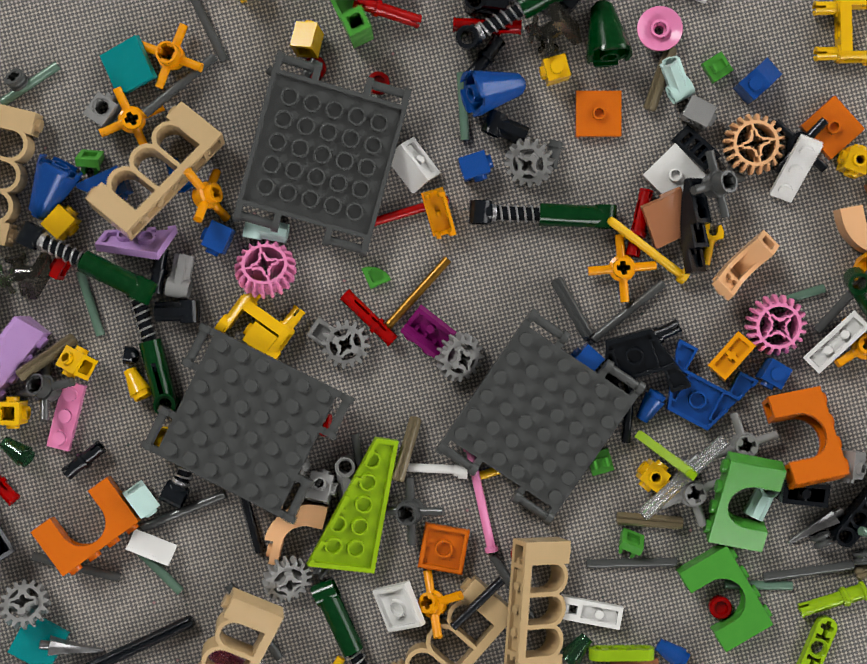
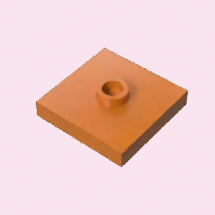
M576 91L575 137H621L622 91Z
M835 95L799 126L803 132L807 133L822 117L829 123L814 138L823 142L821 152L828 160L834 158L865 130Z
M425 522L418 568L462 575L470 529Z

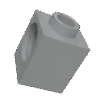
M98 91L83 114L101 127H105L114 122L122 109L117 104V98L108 92L103 95ZM108 104V111L105 114H101V106Z
M692 95L688 98L678 119L703 131L707 126L711 127L717 117L714 114L717 106Z

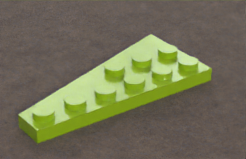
M374 437L308 559L307 566L374 574L399 441L397 439Z

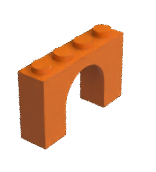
M820 386L768 396L762 402L768 424L792 419L801 420L808 423L816 431L819 438V450L815 457L789 462L785 465L787 471L785 479L789 490L839 480L849 474V463L843 456L841 450L842 442L840 437L836 435L834 418L832 414H829L827 397L822 392Z
M111 476L106 477L88 490L105 517V529L97 541L93 543H79L73 540L55 516L31 531L33 537L62 576L68 573L71 576L83 568L81 563L87 559L92 562L102 554L100 550L107 545L110 549L121 541L119 538L121 534L126 531L129 535L139 527L137 523L142 519H140Z

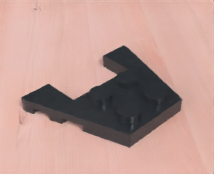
M650 327L606 340L605 361L610 359L615 363L616 367L632 378L636 379L665 371L671 393L691 387V383ZM610 373L605 376L607 380L618 387V383L622 382Z

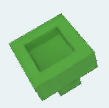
M722 51L701 64L712 84L733 71Z
M81 149L75 157L76 167H81L83 175L88 172V168H93L94 175L98 174L101 169L100 165L105 160L104 151Z
M608 448L601 449L589 466L592 476L614 470Z
M624 527L620 533L618 552L621 554L623 550L630 552V558H633L635 555L640 556L644 550L645 535Z

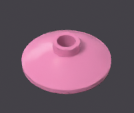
M665 6L649 8L641 15L637 24V34L641 43L653 51H666L673 48L679 42L683 33V24L680 16L674 10ZM660 28L663 33L658 35L655 33V29Z

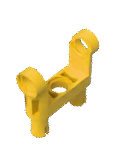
M867 0L814 1L812 9L816 10L812 11L813 16L833 15L835 41L834 47H815L813 54H817V56H813L814 61L834 60L837 64L862 63L863 66H867V51H853L852 10H867Z
M252 293L241 295L228 314H225L219 320L214 329L225 333L228 328L231 329L245 311L278 335V338L266 353L278 360L282 354L281 351L294 335L295 326L306 313L301 309L299 310V307L293 305L284 320L278 321L257 306L261 294L256 298L252 296Z

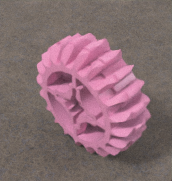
M267 239L265 244L257 241V246L249 244V250L242 249V256H237V263L234 269L239 287L244 288L246 294L252 293L254 298L261 294V298L264 300L266 295L274 298V293L276 292L282 295L283 288L289 290L290 283H294V275H296L297 270L295 267L296 261L292 253L287 251L285 245L279 247L277 241L271 245ZM264 264L266 265V269H267V272H268L267 275H266L265 270H264V266H263Z
M772 294L770 299L767 296H763V304L760 301H755L757 308H749V311L753 314L751 317H745L746 320L750 321V324L744 325V328L751 330L746 334V337L753 338L751 342L754 345H758L757 350L760 352L765 350L767 355H771L773 352L774 355L779 356L781 350L787 354L789 353V347L796 349L795 341H803L799 337L800 333H807L806 330L802 329V326L808 324L807 321L801 320L806 315L805 312L799 311L802 306L794 304L795 300L793 298L787 299L786 295H781L778 298L776 294ZM775 307L786 309L784 313H779L778 315L769 312L770 309ZM763 317L765 323L760 329V322ZM773 320L779 322V323H778L779 326L777 327L779 330L774 329V328L772 327V326H774V325H773V323H774ZM791 321V328L788 332L787 325ZM775 334L782 338V340L773 343L765 340L767 337H772Z

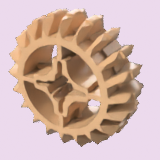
M756 113L753 118L750 114H746L744 119L742 117L736 119L737 124L733 122L729 125L731 130L725 131L724 134L730 139H724L722 143L728 145L727 148L723 149V153H730L726 161L734 160L732 168L740 165L739 173H743L747 168L748 175H753L754 171L757 175L763 173V170L766 172L770 171V165L776 166L778 164L776 158L780 159L783 157V154L778 150L785 149V145L779 144V142L783 141L785 137L778 136L777 133L781 132L782 128L774 129L775 120L767 123L769 118L766 115L760 120L759 113ZM755 127L762 130L767 137L760 136ZM743 128H746L745 141L737 144L739 133ZM752 141L762 143L755 148L751 147L750 145L746 146ZM770 145L767 157L761 161L763 147ZM740 152H746L753 162L746 160Z

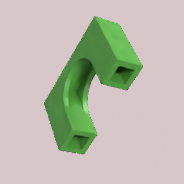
M330 0L354 49L374 39L371 25L361 5L353 8L354 0Z
M728 451L726 459L721 461L720 472L722 473L720 479H717L715 482L714 492L716 494L714 499L710 500V515L706 519V525L703 526V532L706 533L707 540L710 543L762 552L768 534L764 521L761 522L736 516L728 510V505L734 494L745 488L755 487L781 492L787 471L782 461Z
M717 544L676 568V571L691 593L717 579H729L740 586V601L736 610L727 618L710 627L720 646L725 652H728L772 626L773 623L770 617L773 615L767 605H762L758 598L761 595L755 585L750 586L747 580L750 576L744 566H739L735 559L738 556L733 547Z

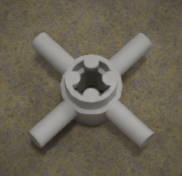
M739 412L730 413V417L736 434L730 439V445L711 451L710 454L713 460L727 456L728 451L755 456L759 445L777 440L779 436L776 430L757 437L752 433L745 432ZM743 439H746L749 448L740 451L739 446H742Z
M680 472L683 481L677 485L676 494L660 500L659 505L661 509H665L682 502L684 505L692 507L698 527L705 526L706 519L701 504L706 500L707 492L714 490L717 479L702 484L697 480L692 481ZM691 487H692V488H693V492H695V493H694V496L688 498L687 494H691V493H692V489H691Z

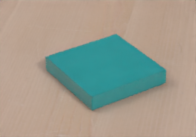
M138 35L132 36L100 55L114 89L121 86L125 95L157 78L141 38Z
M43 618V622L37 620L35 621L36 627L28 624L27 630H24L22 627L20 628L8 653L28 664H54L58 655L48 656L47 650L39 649L40 640L49 641L50 635L67 640L70 632Z

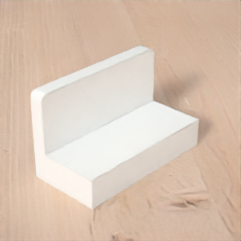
M414 137L396 148L391 166L413 194L441 173Z
M136 529L125 550L169 566L177 545Z

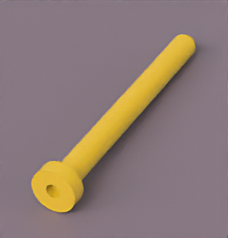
M614 217L608 218L607 223L609 226L675 275V280L679 284H683L689 278L690 274H685V269L679 268Z

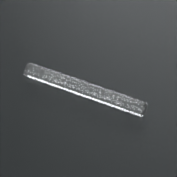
M719 436L688 465L699 474L729 446V442L723 436ZM679 472L639 509L640 515L646 520L650 519L684 488L691 479L682 472Z

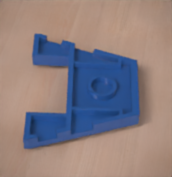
M678 339L674 360L690 381L691 387L672 393L669 387L666 409L708 431L737 401L745 396L744 394L758 383V380L738 371L728 391L688 371V367L698 348Z

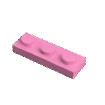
M76 383L75 386L62 389L57 401L46 446L71 451L87 385Z

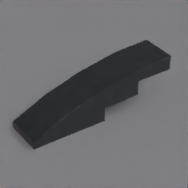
M702 178L684 179L680 230L685 274H700L707 271L702 250L709 247L705 225L712 223L707 196L704 193L692 195L690 192L691 186L701 184Z

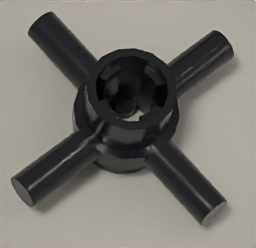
M822 117L807 133H793L778 119L773 127L775 129L782 128L779 133L787 139V153L772 169L776 173H780L794 147V143L797 142L801 134L814 139L829 123ZM817 156L813 165L823 172L828 168V165Z

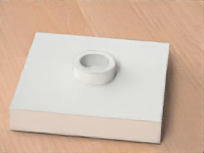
M676 143L642 175L659 194L679 186L683 192L684 179H703L706 176Z
M410 581L378 587L372 591L389 633L417 628L426 624Z

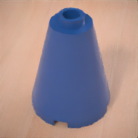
M469 70L462 74L460 83L464 82V89L460 90L463 105L468 113H473V117L487 113L521 96L526 88L525 79L519 73Z
M40 154L37 159L28 208L32 212L31 215L40 220H44L58 204H62L83 175L82 172H76V166L55 156L52 160L46 159L48 154Z

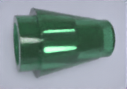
M10 437L4 438L0 443V448L17 466L26 467L35 457L32 447Z
M581 633L580 636L562 649V658L568 664H580L592 641Z

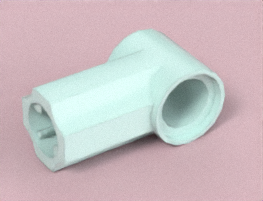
M676 55L663 59L659 66L667 84L665 91L669 100L676 105L694 95L695 88L685 74L680 57Z
M245 222L242 237L260 241L268 239L286 244L290 225L280 222L278 232L276 233L271 231L270 228Z
M755 488L743 513L763 522L774 497L778 496L780 492L772 490L764 492L761 488Z

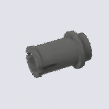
M550 139V142L547 143L548 150H552L549 158L555 159L553 165L550 166L557 169L561 150H564V147H562L563 142Z

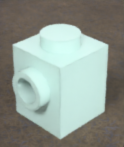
M142 480L123 492L124 497L140 519L152 516L156 513L157 507L160 506Z

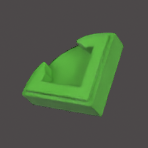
M361 268L370 289L391 281L389 275L380 268Z

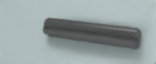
M558 277L552 280L551 284L581 337L585 339L591 336L593 330L563 278Z

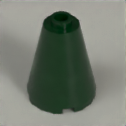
M599 0L590 9L586 53L587 63L590 64L592 62L594 67L619 65L618 60L624 58L627 61L632 57V47L613 4L607 0Z

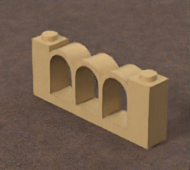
M182 101L169 110L166 122L156 126L152 132V144L139 145L132 151L129 158L130 167L122 166L113 170L107 178L106 185L101 182L98 186L93 187L85 198L93 210L131 241L187 184L189 180L183 172L187 168H191L196 174L225 144L223 134ZM179 135L196 149L180 164L160 147L161 142L167 136ZM146 158H159L174 170L159 187L138 171L140 163ZM125 180H136L152 192L136 210L116 194L117 187Z
M0 104V129L18 133L23 140V148L17 156H0V161L11 164L16 172L14 183L5 189L0 188V194L4 195L9 204L6 215L0 218V245L13 247L18 234V225H13V223L21 213V204L15 195L25 189L28 182V173L22 164L27 163L33 157L35 152L33 137L38 138L39 133L43 131L44 120H42L43 116L36 112Z
M560 537L513 538L504 664H563V654L559 652L562 649L564 639L563 633L557 625L564 618L566 604L563 596L559 593L564 590L568 581V570L565 564H569L571 541ZM533 565H550L551 575L545 585L531 587ZM548 597L549 605L546 613L542 617L528 619L530 598ZM546 629L544 644L538 649L526 651L527 631Z
M475 574L472 578L467 577L460 585V591L464 595L463 600L450 603L447 607V619H440L441 629H449L470 646L456 664H474L507 626L508 603L497 593L493 594L477 610L491 622L477 640L473 639L461 627L455 631L450 626V623L453 621L452 613L454 609L461 605H470L488 587ZM430 624L426 633V642L416 643L410 647L406 653L405 661L400 658L397 663L393 661L391 664H410L412 657L418 653H428L441 664L454 663L433 645L431 641L433 632L432 625Z
M233 587L230 594H225L222 600L221 607L223 612L217 618L215 636L209 638L203 644L201 662L198 664H217L208 658L210 653L217 650L227 651L245 658L244 664H260L284 619L283 607ZM230 623H238L260 633L252 646L227 636L222 631L223 627Z

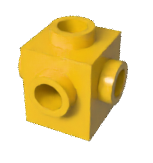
M854 144V146L843 149L837 159L836 171L842 172L844 176L852 179L866 175L867 147Z
M66 345L55 365L62 368V374L68 377L75 378L77 376L88 381L98 361L88 356V350L78 345L75 349Z
M6 396V400L0 401V425H6V429H19L20 425L28 423V419L31 417V408L28 406V400H20V396Z
M649 458L641 463L635 476L641 480L639 485L646 491L654 490L658 493L660 490L663 491L670 483L669 478L672 475L667 472L669 467L659 459L654 462ZM658 473L657 478L652 481V475Z

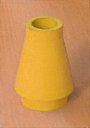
M131 367L123 372L130 398H133L135 402H139L151 396L149 384L136 367Z

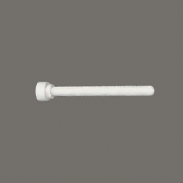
M409 463L407 472L454 474L458 479H467L468 470L458 463H454V465Z

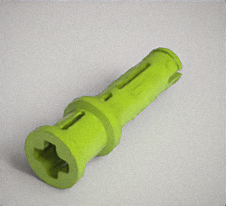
M858 581V584L847 588L844 586L839 587L837 592L797 603V607L802 618L841 605L849 607L851 603L861 600L867 601V588L863 581Z

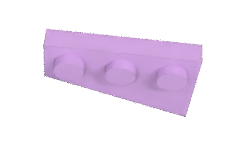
M176 225L168 226V230H156V227H147L146 231H140L132 241L117 229L105 230L95 242L96 251L159 260L178 233Z

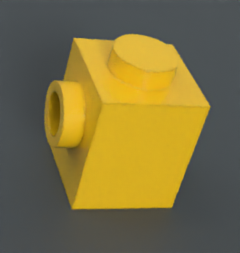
M306 20L305 22L296 21L290 47L297 57H319L324 33L318 23L311 20Z
M565 53L542 60L539 73L541 79L545 80L546 86L569 80L571 73Z
M58 204L40 224L57 240L64 241L68 236L71 237L78 231V225L82 221L77 217L79 213L72 206Z
M255 321L254 324L250 322L243 331L245 336L242 340L247 345L266 354L278 338V335L259 321Z

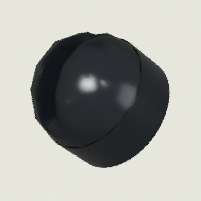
M125 346L123 364L137 363L140 359L139 351L134 347Z

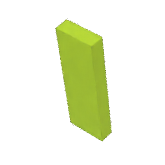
M638 431L634 436L692 481L698 475L693 468L643 431Z

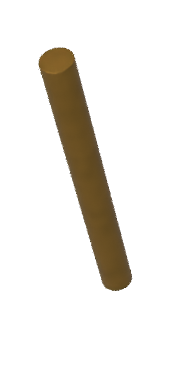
M444 256L388 318L385 324L390 329L393 328L451 263L447 257Z

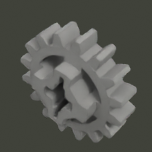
M527 137L525 142L520 138L516 144L513 143L509 147L511 151H507L505 157L508 159L504 162V165L510 166L506 173H513L512 181L519 179L520 186L527 182L528 187H532L534 182L539 186L542 180L546 181L549 178L548 174H551L554 169L550 165H553L555 159L549 158L552 150H545L547 143L539 145V138L531 142V138Z
M345 319L344 324L336 320V327L329 324L330 332H323L326 340H321L320 344L326 345V348L321 351L322 353L329 354L326 357L327 361L334 360L333 366L336 367L338 363H342V369H345L346 364L349 363L353 368L354 361L357 360L359 363H362L360 356L368 355L364 348L370 347V344L364 342V340L368 339L369 336L368 334L362 335L364 327L362 326L357 329L356 321L349 325L348 319ZM347 329L344 334H334L338 330ZM355 333L360 338V346L354 343L353 337ZM349 336V344L351 346L345 347L341 352V343L339 341H345ZM330 342L336 344V354L331 351ZM351 352L355 354L351 358L343 359L345 354Z
M457 332L456 337L450 334L449 341L442 340L444 346L442 348L437 347L440 355L435 356V359L439 361L436 367L441 370L440 373L451 381L456 379L462 382L463 376L466 379H470L469 373H477L475 367L482 365L478 360L484 357L479 352L483 349L478 344L479 341L468 333L462 334L460 332Z
M292 555L290 560H287L286 556H283L280 562L275 559L274 566H267L269 572H263L264 579L261 582L266 595H269L271 600L277 598L279 602H282L284 598L290 602L292 596L299 598L298 593H305V586H310L311 584L309 579L312 578L309 566L304 563L302 558L297 560L295 555Z
M23 579L22 585L14 582L13 589L7 587L6 591L8 594L0 596L4 603L0 604V609L3 610L0 616L3 619L5 618L4 622L8 626L12 624L14 629H18L21 625L24 630H27L28 624L36 627L35 621L37 620L43 622L42 614H49L46 606L51 605V601L46 599L50 595L47 590L44 591L45 587L42 584L37 586L35 580H32L29 584L26 579ZM31 591L37 593L39 597L32 596ZM11 611L17 613L19 615V618L14 617L11 614Z

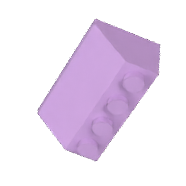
M14 316L0 334V401L7 395L6 389L10 384L14 385L19 380L15 371L33 359V355L37 350L43 349L49 341L48 336L51 332L31 316Z

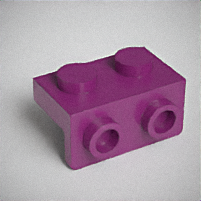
M422 304L400 330L408 341L417 344L426 355L432 356L434 359L435 356L440 354L437 347L442 348L444 346L442 340L449 341V335L454 336L457 333Z

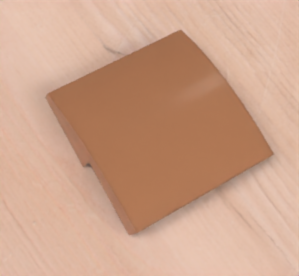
M680 186L660 194L658 199L640 206L652 243L656 249L681 238L680 222L683 192Z

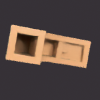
M863 205L834 210L835 223L842 238L855 250L863 254L866 253L867 222Z
M765 230L761 231L741 248L714 276L712 285L715 287L716 292L727 301L730 300L743 282L775 254L779 248L778 243Z
M310 501L302 502L296 514L297 520L295 524L286 522L277 516L268 528L264 540L273 542V544H268L266 556L269 557L268 564L275 565V559L280 562L285 537L292 529L308 526L323 530L329 506Z

